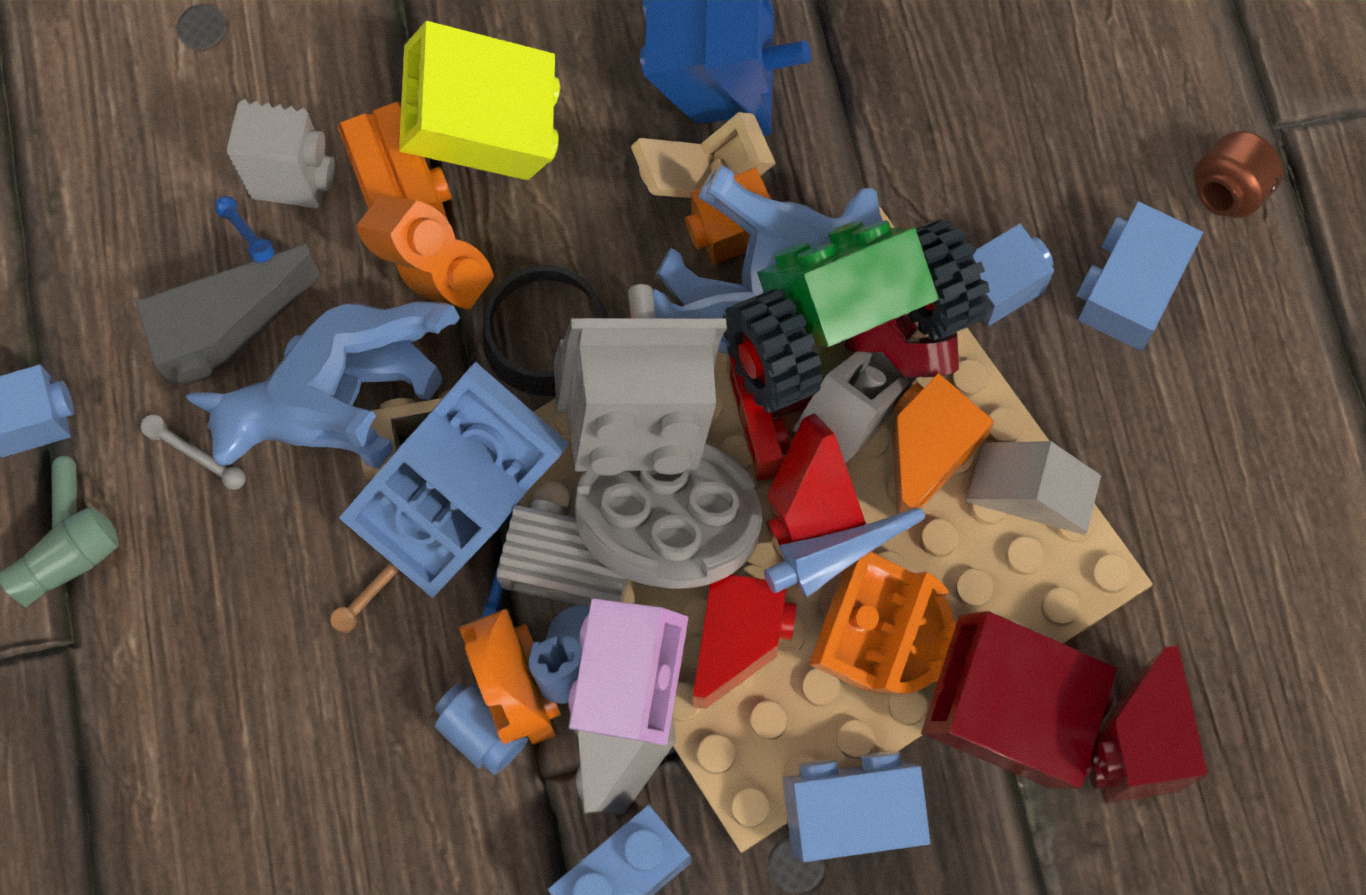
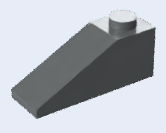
M307 243L276 253L268 261L261 263L253 261L135 301L154 364L170 384L175 382L189 384L207 378L211 375L213 369L225 366L307 290L321 276L319 267Z

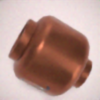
M1235 131L1222 137L1200 159L1193 176L1198 197L1209 211L1216 215L1237 219L1248 217L1258 210L1279 187L1284 173L1282 160L1278 152L1266 139L1255 133Z

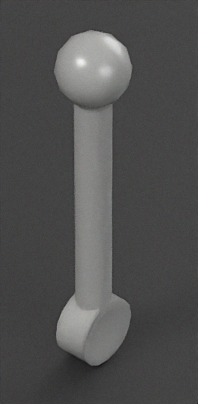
M149 415L143 419L141 431L148 439L152 441L162 439L220 476L223 485L228 489L236 490L244 485L246 476L241 468L219 466L214 458L168 430L165 421L160 416Z

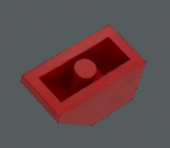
M815 413L803 418L767 494L774 518L766 521V526L773 544L781 556L778 545L821 537L866 525L835 433Z
M729 575L710 584L693 691V707L708 708L777 657L779 639L792 641L797 603L785 602L786 589L773 593L765 579Z

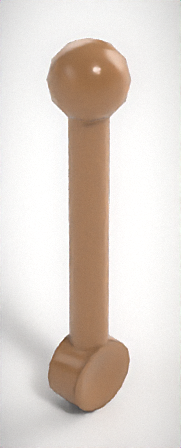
M390 562L347 608L340 607L334 610L330 618L333 628L340 633L352 631L357 623L356 615L392 579L399 569Z

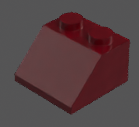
M1178 645L1165 647L1138 672L1098 732L1094 745L1096 751L1091 755L1093 769L1089 774V778L1094 789L1102 788L1105 804L1180 792L1208 775Z

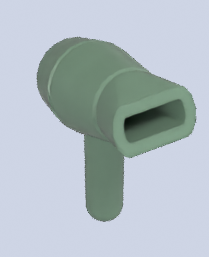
M68 456L57 457L51 467L52 530L24 555V558L18 559L0 571V584L11 598L24 607H28L46 594L48 590H53L93 569L95 565L101 563L119 546L116 529L102 512L89 506L77 513L76 463Z

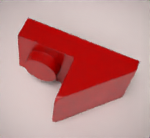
M728 353L726 370L756 480L760 481L776 477L783 462V455H786L789 450L790 442L783 419L773 420L772 418L805 410L814 395L773 413L772 411L769 413L765 412L763 406L759 407L754 402L753 393L748 394L745 390L743 376L738 377L734 369L737 366L735 358L730 357Z

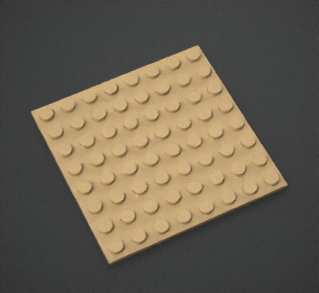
M879 206L882 220H888L890 227L895 228ZM965 328L958 331L959 370L943 377L994 420V424L985 442L1049 441L969 329ZM845 341L830 347L812 346L813 352L819 354L821 365L817 366V368L822 372V381L829 372L856 353L845 348ZM717 352L714 363L716 406L705 444L726 453L750 474L755 481L754 490L759 498L763 518L759 540L754 552L745 564L731 575L765 579L764 570L784 561L783 556L778 553L766 526V521L774 518L767 494L775 477L760 481L756 480L726 370L727 355ZM920 377L917 382L925 387L934 377ZM555 398L535 410L534 413L564 438L569 445L561 456L524 494L518 505L531 508L532 501L534 500L549 501L564 506L568 509L567 516L575 518L577 487L584 471H575L568 416L567 413H557ZM804 410L772 418L773 420L783 419L790 445L796 435L793 428ZM895 410L867 445L845 463L866 524L897 515L892 433L899 414ZM980 447L922 507L925 518L921 522L871 551L913 573L928 572L940 580L949 591V594L945 595L955 621H957L959 615L990 611L1062 644L1153 585L1095 503L1086 535L967 503L966 500ZM843 571L807 598L796 584L786 589L785 602L797 603L792 641L779 639L778 652L775 659L706 709L693 707V691L710 584L694 588L669 589L644 585L629 580L624 603L662 607L689 617L673 708L675 744L672 747L741 854L788 824L782 777L800 775L799 764L820 760H837L838 769L862 766L861 756L879 752H898L923 736L921 731L937 682H933L923 689L910 694H876L855 687L809 665Z

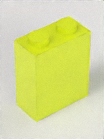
M425 21L404 45L399 152L529 180L553 160L558 148V132L556 129H553L554 106L557 103L560 92V82L555 77V54Z

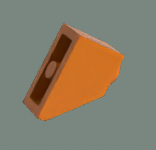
M939 373L925 387L918 382L912 385L894 407V410L899 414L892 433L897 514L913 508H922L973 455L981 444L987 440L994 424V420Z

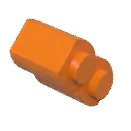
M381 194L356 225L359 236L365 246L378 258L396 264L405 284L423 298L470 310L494 278L491 266L484 255L471 244L457 240L447 219L436 208L425 202Z

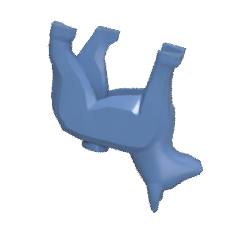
M723 165L719 166L717 170L715 169L710 173L697 198L717 209L750 234L742 269V285L698 277L685 267L681 254L670 248L656 275L684 306L681 307L671 303L665 294L653 289L656 318H723V315L726 314V308L763 293L757 272L775 265L776 262L773 255L777 252L803 243H809L810 249L828 243L830 241L827 233L848 223L862 221L863 225L867 226L883 221L879 210L877 192L873 188L860 189L848 202L840 217L829 218L805 205L793 202H779L748 191L734 180L732 170ZM723 334L718 352L728 355L727 347L730 346V342L724 338Z
M416 301L393 308H378L366 304L347 303L327 310L307 328L303 335L294 336L286 346L285 358L266 381L248 385L226 394L195 392L188 394L186 398L192 404L210 413L207 428L211 430L212 457L219 466L234 463L259 442L274 440L294 446L332 447L353 451L360 455L367 466L380 468L392 452L393 444L391 440L379 436L376 430L370 428L371 423L376 417L373 411L353 406L359 394L361 382L404 380L413 385L414 391L419 398L429 401L441 385L442 376L437 366L430 362L412 343L422 338L427 332L438 334L441 329L449 324L455 325L460 316L455 307L447 303Z

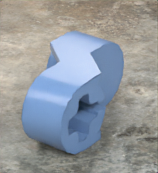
M577 605L561 611L552 620L548 628L546 640L543 642H533L529 657L530 672L543 697L552 703H567L571 687L575 680L578 679L583 651L580 644V630L584 619L589 615L590 606Z

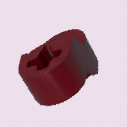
M907 314L844 340L845 348L851 351L883 352L904 377H935L938 373L941 376H946L959 370L957 332L940 340H932L929 338V334L923 335L918 330L917 325L911 322Z

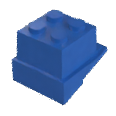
M643 0L642 8L646 20L645 46L642 47L640 52V64L646 79L655 85L695 124L730 120L738 112L750 113L755 115L763 136L771 135L773 70L806 64L811 61V50L806 40L774 46L775 12L772 0Z

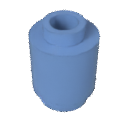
M474 682L467 688L462 683L456 684L440 699L435 707V711L440 715L435 723V729L477 769L486 767L493 775L502 771L520 753L529 739L525 736L508 744H502L489 707L484 702L477 682Z

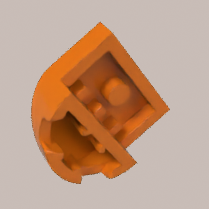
M870 551L843 570L809 665L855 687L876 694H910L923 689L933 682H937L957 622L953 619L951 608L945 595L949 594L948 589L940 580L928 572L913 573Z
M504 609L460 626L459 630L466 644L465 650L484 702L489 707L502 744L505 745L528 736L532 745L555 737L556 734L550 719L561 716L557 703H552L543 697L530 672L528 662L533 639L527 624L524 623L515 627L508 610Z

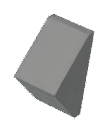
M1052 441L985 442L980 447L966 502L1086 535L1101 475Z

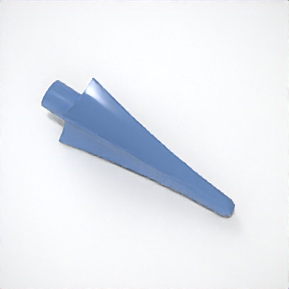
M913 508L856 528L778 545L784 561L764 570L766 582L773 593L796 584L807 598L870 551L921 522L925 518V513L922 508Z

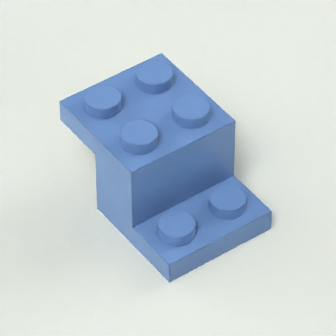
M475 362L386 462L339 519L433 598L498 530L514 506L518 504L532 485L561 456L569 443Z

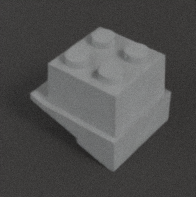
M644 284L632 286L628 291L630 318H571L565 338L560 340L554 358V378L557 413H567L575 471H594L600 475H616L624 471L656 470L661 474L673 475L686 470H698L716 406L714 363L721 337L727 329L726 318H656L653 289Z

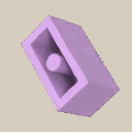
M592 598L589 615L584 619L580 630V644L583 651L578 679L573 683L569 693L568 704L571 713L569 729L667 745L689 617L662 607Z

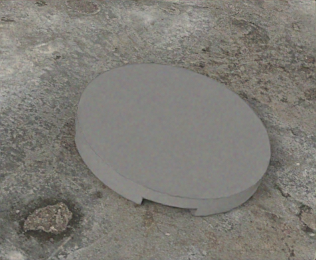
M707 444L704 446L698 470H686L673 475L661 474L656 470L624 471L616 475H600L594 471H584L578 483L575 502V522L578 533L587 549L598 561L613 572L629 580L644 585L669 589L694 588L708 585L726 578L737 571L750 558L757 546L763 518L759 498L754 490L755 481L750 474L729 455Z

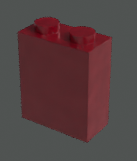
M990 611L959 615L921 734L1048 788L1082 789L1084 779L1093 769L1091 755L1096 751L1094 745L1102 719L1108 714L1113 703L1114 691L1112 685L1117 668Z

